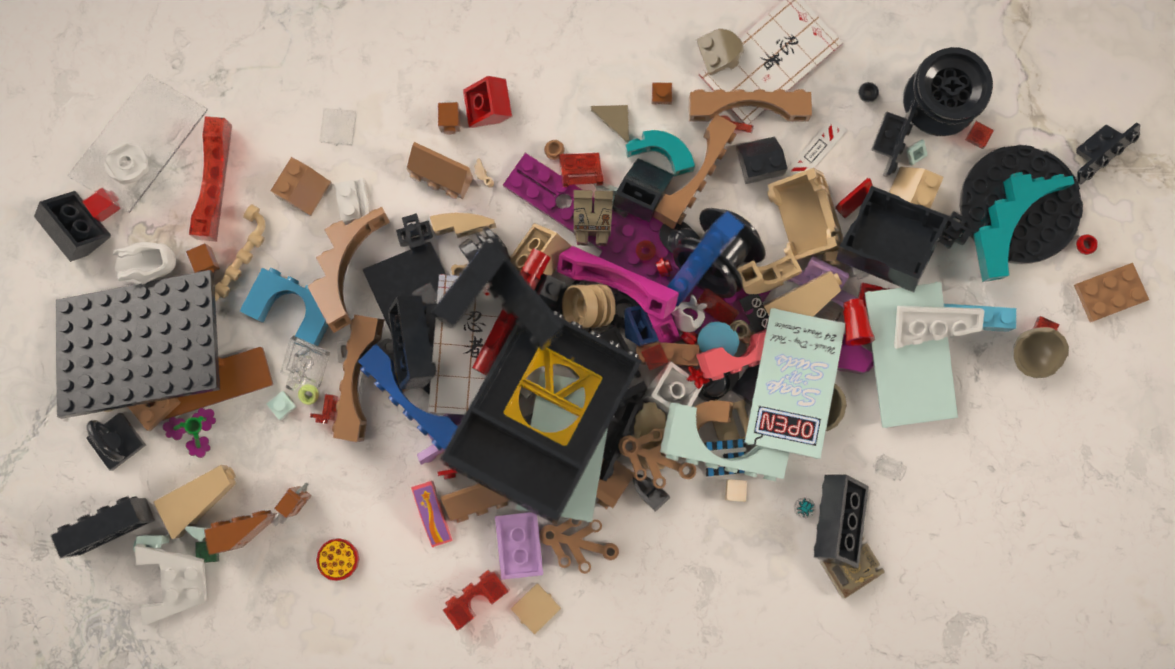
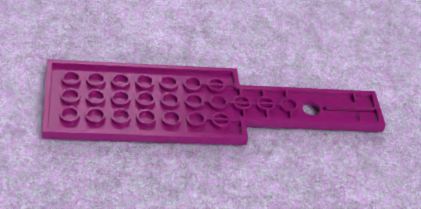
M525 152L503 183V187L574 233V190L582 189ZM566 194L571 198L572 203L568 208L561 209L556 205V199L559 195ZM592 196V213H594V202H595V198H594L593 196ZM612 209L611 236H608L607 246H597L596 236H588V243L602 251L599 255L600 258L665 287L669 285L680 270L673 259V254L660 241L659 232L664 223L652 217L650 222H647L630 213L623 217ZM662 257H664L665 261L669 260L672 265L673 271L670 272V277H661L657 269L656 262L660 261ZM696 286L683 301L690 302L691 295H694L697 304H707V307L703 309L705 319L702 325L694 331L697 335H699L703 327L711 322H721L730 326L735 320H743L749 325L750 322L746 315L753 312V309L744 312L739 300L750 295L745 292L743 287L731 298H720ZM771 290L759 293L762 302L765 301ZM686 308L683 310L685 314L692 316L693 321L698 318V314L694 309ZM739 326L736 329V333H739L740 331Z

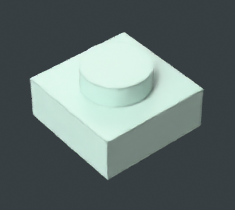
M285 391L280 392L267 403L279 420H282L297 408Z

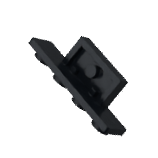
M916 98L911 100L905 118L885 112L871 151L890 157L883 173L885 177L890 176L891 173L894 174L898 167L897 157L903 153L906 145L903 141L906 135L909 136L913 124H910L913 116L916 117L920 109Z
M1136 122L1123 134L1106 124L1076 148V154L1089 161L1077 171V182L1081 185L1086 180H1090L1098 170L1105 168L1115 156L1121 155L1126 147L1131 143H1135L1140 137V124Z
M629 402L621 420L615 417L612 418L607 429L603 453L604 461L601 466L599 480L606 482L612 476L614 463L621 456L618 447L619 442L623 437L630 435L631 430L629 428L632 421L636 419V414L639 413V404Z

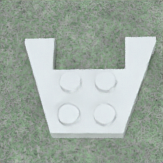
M143 544L135 546L136 565H160L163 603L142 604L140 607L142 625L150 624L206 602L207 591L204 559L180 553L173 554L165 552L164 549L145 547Z

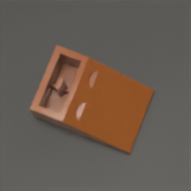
M264 510L252 513V518L251 515L232 518V523L230 520L211 523V528L204 529L209 555L243 548L271 523V520L277 513H271V510Z

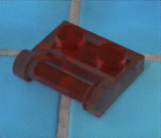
M599 153L559 154L562 187L580 184L603 185ZM590 174H595V176L569 177V175H590Z

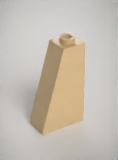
M828 271L765 303L764 308L768 315L771 308L813 317L841 291L839 285L842 282L837 273L833 274L831 271Z
M220 465L154 501L172 539L184 536L187 533L185 529L187 526H194L237 484L234 480L236 475L231 467Z

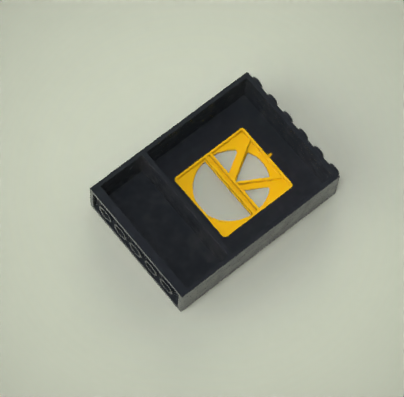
M553 311L554 315L563 324V334L543 351L539 347L535 348L528 340L529 334L525 330L522 332L515 324L440 460L443 465L557 525L636 375L642 360L639 359V355L636 353L623 351L617 343L613 341L608 343L602 340L601 335L594 331L589 333L583 330L579 323L574 321L570 323L564 320V316ZM553 364H561L575 371L579 379L554 394ZM542 366L545 367V388L527 379L534 370ZM521 387L573 413L578 418L569 427L557 432H542L531 427L524 420L520 412L519 393ZM584 387L585 402L583 408L564 398L579 388Z

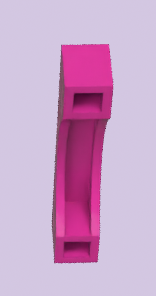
M571 246L559 255L557 272L575 280L597 282L618 289L633 298L645 312L662 320L675 310L679 294L675 290L575 246Z

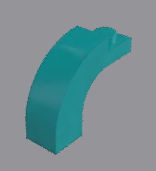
M660 130L643 131L642 140L633 139L625 145L627 158L646 152H658L664 155L671 164L674 177L694 171L695 164L689 149L678 137Z

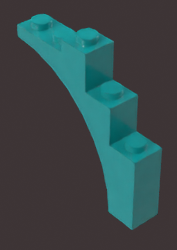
M1022 172L1011 174L1010 178L1004 181L1007 199L997 200L994 205L988 208L992 226L981 227L973 235L982 282L1001 280L1010 276L1008 265L1009 245L1013 231L1021 216L1039 198L1072 186L1074 184L1073 176L1065 177L1064 174H1060L1048 180H1045L1044 177L1032 180L1031 174L1023 175Z

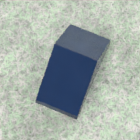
M640 305L625 308V338L638 346L658 342L659 339L647 312Z

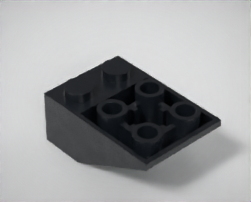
M638 158L618 187L613 206L650 222L674 174Z

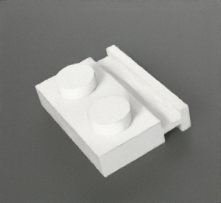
M363 178L334 183L340 219L344 223L352 222L369 214L370 208Z

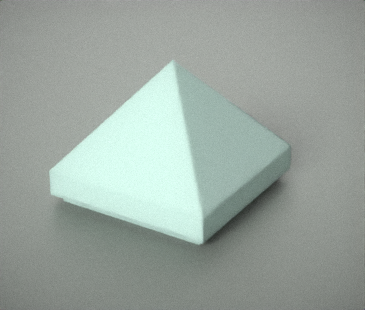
M923 139L909 146L906 150L911 166L928 155Z

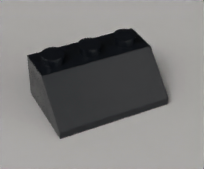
M76 191L40 201L34 218L70 262L88 256L111 237V234L99 220L93 218Z

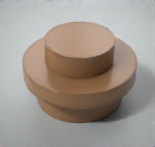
M558 140L549 141L544 148L546 156L551 160L560 159L564 154V145Z

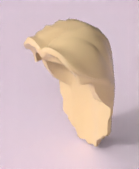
M649 401L644 403L642 410L635 416L634 437L637 439L649 434L652 429H660L664 435L666 426L665 413L658 409L655 402L651 403ZM658 431L653 432L652 436L654 439L659 437ZM663 437L660 441L652 440L641 447L649 450L661 445ZM638 455L641 466L645 470H650L645 457ZM657 463L659 469L665 468L664 465Z

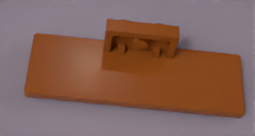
M263 347L254 348L223 359L218 357L220 390L178 397L181 403L162 421L273 386ZM155 402L149 403V406L152 407Z

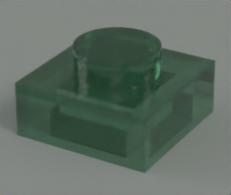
M206 541L195 542L197 558L204 559V563L219 562V553L209 555Z

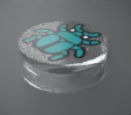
M799 498L794 504V512L800 518H810L816 511L815 503L810 498Z

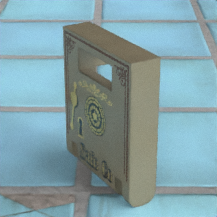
M867 543L861 546L859 568L838 565L848 583L845 582L841 585L832 568L837 564L820 561L823 569L843 599H846L885 573L883 568L875 570V568L880 566V563Z

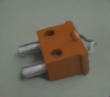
M307 482L302 487H291L286 491L274 508L278 513L271 520V524L277 526L279 522L284 524L289 517L299 513L312 496L306 491L309 485Z

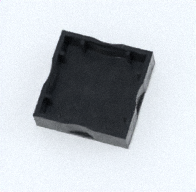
M871 186L860 207L858 217L850 225L839 246L836 260L914 292L950 216L922 205L910 203L897 195Z
M486 240L430 314L450 329L454 328L508 256Z

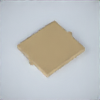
M538 583L511 608L521 620V624H525L534 635L561 609L551 598V594H548Z

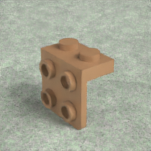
M617 460L613 466L614 472L606 482L599 480L597 503L605 509H608L609 506L614 508L634 477L633 471Z

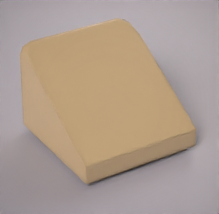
M726 479L725 500L746 502L747 481Z

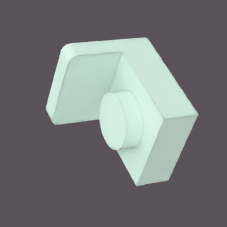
M169 534L136 536L133 545L134 552L137 544H143L149 548H161V544L169 543Z

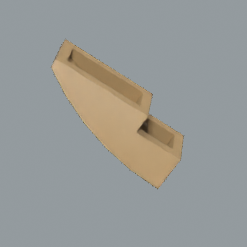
M445 213L430 216L436 236L455 231L457 238L476 234V232H483L482 228L488 226L489 229L497 228L494 219L476 214Z

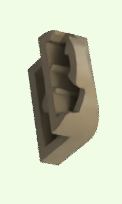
M716 29L696 39L706 70L710 76L728 67L731 70L739 64L741 54L744 53L741 39L727 29Z

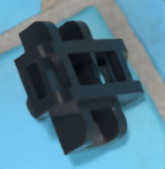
M953 211L939 242L948 249L952 247L954 242L964 245L972 232L971 229L964 226L967 218Z
M417 213L402 217L404 228L396 230L400 246L405 247L409 245L411 251L417 247H426L425 240L434 237L429 220L420 223Z

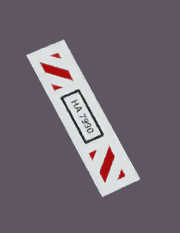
M831 118L792 162L785 174L790 177L815 168L847 129Z

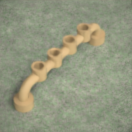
M253 204L247 208L243 217L250 222L255 220L257 227L249 235L244 247L237 253L232 265L226 269L222 280L215 286V302L220 297H227L231 290L228 284L231 280L236 282L242 274V271L239 270L242 263L247 265L252 260L253 254L250 253L254 246L259 248L264 242L265 238L261 235L265 229V220L259 213L260 208Z

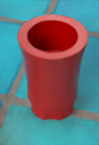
M851 299L844 302L843 314L846 345L860 346L873 342L875 337L869 323L864 301L861 299Z

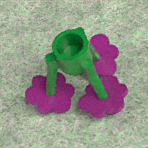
M200 408L198 413H194L186 421L183 418L176 419L171 417L169 422L163 424L162 428L166 431L165 435L167 438L172 437L176 441L180 440L185 433L193 436L192 440L186 443V449L189 450L190 456L196 455L198 458H203L211 447L209 439L205 436L199 438L198 434L201 430L209 431L212 428V424L216 423L215 413L212 409L205 410Z

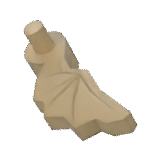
M478 158L477 164L474 166V174L477 175L478 179L484 181L487 187H493V179L486 175L487 171L483 167L481 159Z

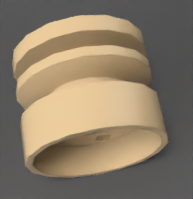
M572 285L564 292L562 312L566 321L570 323L572 321L577 322L583 328L608 326L614 318L615 298L607 285Z

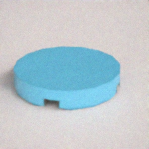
M711 322L703 327L698 335L699 349L705 352L713 348L723 347L728 354L734 356L739 346L738 334L730 328L731 326L725 323Z

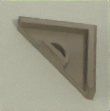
M628 105L591 106L592 112L603 120L611 130L624 139L626 143L629 142Z

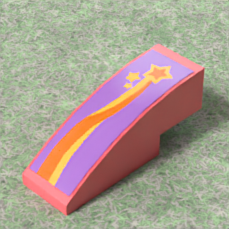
M434 481L411 487L431 546L435 547L452 541Z

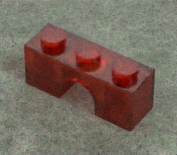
M487 570L479 576L480 582L476 585H473L471 582L462 589L463 595L459 598H456L454 595L445 602L447 607L443 609V612L457 631L477 616L471 608L473 597L482 595L492 605L510 591L496 570L492 573Z

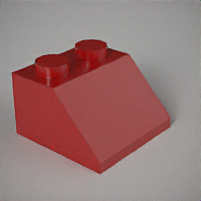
M486 76L463 89L469 128L499 124L512 117L506 79Z

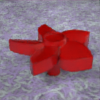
M688 367L692 375L687 378V381H694L695 387L698 390L703 384L709 382L708 378L703 377L704 373L701 371V368L696 371L695 368Z

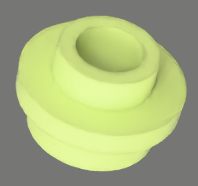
M306 384L299 389L298 397L304 404H314L319 398V391L314 385ZM306 391H310L312 396H307Z

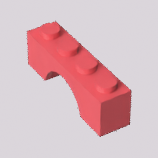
M767 329L750 335L749 346L739 357L728 354L723 347L713 348L696 354L701 371L704 373L703 377L712 378V381L723 378L726 372L730 371L733 374L742 371V367L745 365L752 367L760 364Z

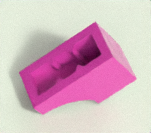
M647 313L661 343H675L681 340L671 314L662 320Z

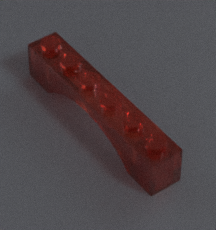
M205 116L202 134L204 151L203 177L198 201L191 215L189 235L196 240L217 242L232 132V124L226 118Z

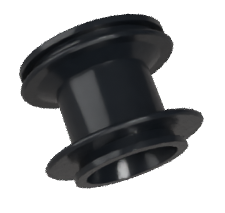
M950 47L936 51L923 60L917 71L907 81L903 92L905 112L907 113L911 100L916 98L920 109L916 117L913 116L911 122L918 129L934 136L957 134L967 128L987 107L993 90L991 71L980 56L968 49ZM934 82H938L939 86L934 85ZM934 95H937L939 100H936ZM947 102H950L952 104V107H949L947 105Z
M706 208L699 215L700 225L705 233L699 240L694 238L679 239L676 248L673 250V259L677 267L681 269L711 227L728 211L744 226L709 267L697 286L714 296L731 298L743 287L742 277L737 268L742 262H762L766 255L765 247L757 230L740 215L729 210Z

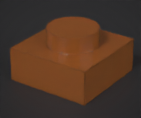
M652 82V104H672V83Z

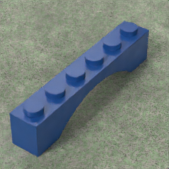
M728 211L711 227L667 286L679 292L676 302L677 307L691 294L709 267L743 228L744 225Z
M375 344L358 361L362 365L360 370L368 378L372 375L377 380L374 384L382 392L386 390L390 394L388 399L396 407L400 404L405 409L402 413L410 421L415 419L419 423L417 428L425 436L429 434L434 439L431 443L439 451L442 448L445 450L458 426L449 417L433 415L414 406L402 390L399 389L394 361Z

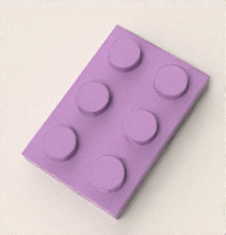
M533 512L495 516L501 580L544 575L537 515Z

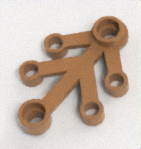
M652 429L649 434L637 439L633 436L623 437L619 442V451L622 455L629 457L634 469L633 476L635 479L642 481L647 477V472L641 467L638 455L645 457L653 476V486L661 489L666 485V479L661 475L657 463L678 471L680 477L684 479H692L696 475L694 464L687 462L681 464L660 455L662 454L660 452L661 445L649 450L641 447L652 440L660 441L663 437L660 429ZM654 431L659 432L657 439H654L652 436ZM630 442L632 444L631 450L625 448L626 443ZM687 466L689 473L685 475L683 468ZM642 470L644 473L641 478L637 477V471ZM658 478H661L663 481L661 486L656 485Z
M570 518L557 527L546 525L540 531L541 542L553 548L559 559L558 564L562 568H567L571 563V559L568 555L564 554L559 542L569 546L579 564V571L584 574L591 570V564L589 561H586L579 548L603 554L607 560H614L619 554L618 547L613 543H608L604 546L582 540L587 535L601 530L602 523L597 519L592 520L590 525L571 536L561 533L572 526H579L582 520L578 524H573ZM593 522H598L600 524L598 530H594L592 528ZM548 531L553 532V539H547L546 533ZM613 548L615 551L614 555H607V549ZM563 557H566L569 560V563L567 565L561 564V559ZM587 563L589 565V569L587 571H583L581 569V564Z

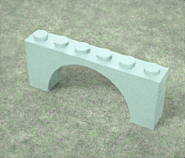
M670 403L660 452L666 454V458L678 461L679 457L686 458L687 463L698 465L699 461L706 462V467L718 469V465L725 466V471L737 473L738 469L744 470V475L757 477L758 473L764 475L763 479L776 481V478L784 479L789 452L756 445L751 451L742 456L720 458L707 449L698 434L696 426L697 408Z

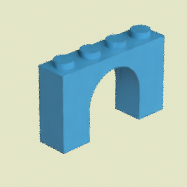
M271 267L269 270L262 268L240 312L264 323L272 305L279 297L286 294H297L305 303L306 313L294 338L317 349L329 325L307 287L308 285L304 288L298 285L300 281L290 276L285 279L280 276L281 272Z

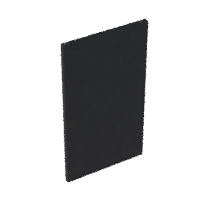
M431 241L426 242V247H417L412 251L410 249L362 269L390 332L388 309L396 297L422 295L423 302L427 306L426 322H429L430 325L429 342H432L434 346L436 317L430 313L437 305L439 274L446 275Z

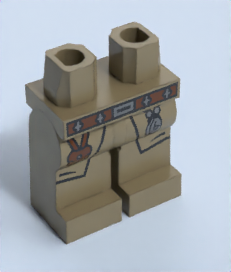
M574 190V235H576L577 245H588V236H596L597 246H607L608 236H611L613 191H595L594 213H592V190Z

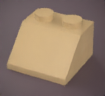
M901 166L889 193L897 195L910 203L931 208L944 177L926 169Z

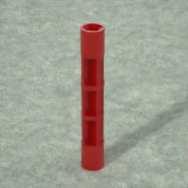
M537 249L531 250L520 272L534 290L551 259L550 256ZM503 308L472 366V369L486 376L515 326V317L512 314L508 315Z

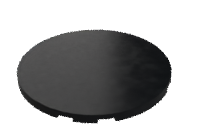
M1028 145L1001 147L982 157L971 168L963 182L960 192L961 216L967 218L964 226L972 230L970 237L973 241V235L979 231V228L992 226L988 208L994 205L997 200L1007 199L1004 181L1010 178L1011 174L1022 172L1023 175L1031 174L1032 180L1040 177L1048 180L1060 174H1064L1065 177L1073 176L1074 184L1072 186L1049 193L1032 203L1021 216L1013 231L1009 245L1008 263L1032 264L1046 260L1062 251L1078 231L1077 228L1083 213V201H1081L1079 184L1068 166L1048 151H1042Z

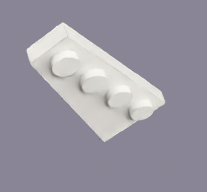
M897 306L894 347L897 349L910 344L916 345L925 341L944 339V337L982 331L984 309Z

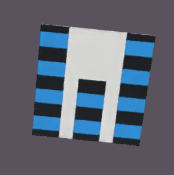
M745 439L704 442L707 449L720 458H736L746 454ZM718 465V469L706 467V477L745 472L739 469L737 473L725 471V466Z

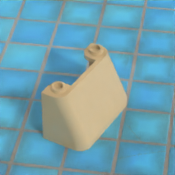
M811 168L768 184V198L770 202L778 205L789 243L786 245L787 248H784L786 256L793 253L796 260L800 261L812 256L822 255L825 252L839 250L844 237L826 178L821 171Z

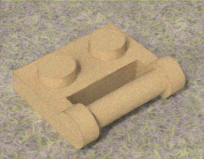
M745 400L734 403L733 410L737 409L746 435L749 418L745 409ZM733 415L731 423L712 421L718 441L745 439L746 436L740 438Z

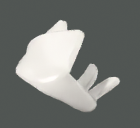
M691 295L690 302H682L672 312L675 326L684 332L697 330L705 319L703 309L707 307V304H697L694 295ZM686 308L694 309L698 314V318L693 321L692 316L685 314L683 310Z

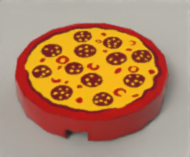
M346 539L329 540L318 551L316 558L317 568L329 580L339 581L347 579L358 568V550Z

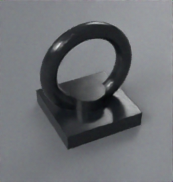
M118 413L105 424L97 420H90L86 425L89 435L86 439L109 471L116 469L146 446L123 413Z

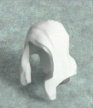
M140 242L113 251V255H118L115 271L119 282L142 283L143 285L171 273L176 266L175 254L165 244Z

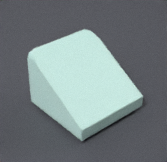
M187 526L185 529L199 542L206 541L204 529L210 527Z

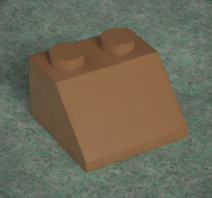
M291 157L270 191L279 199L311 216L331 181L311 167Z

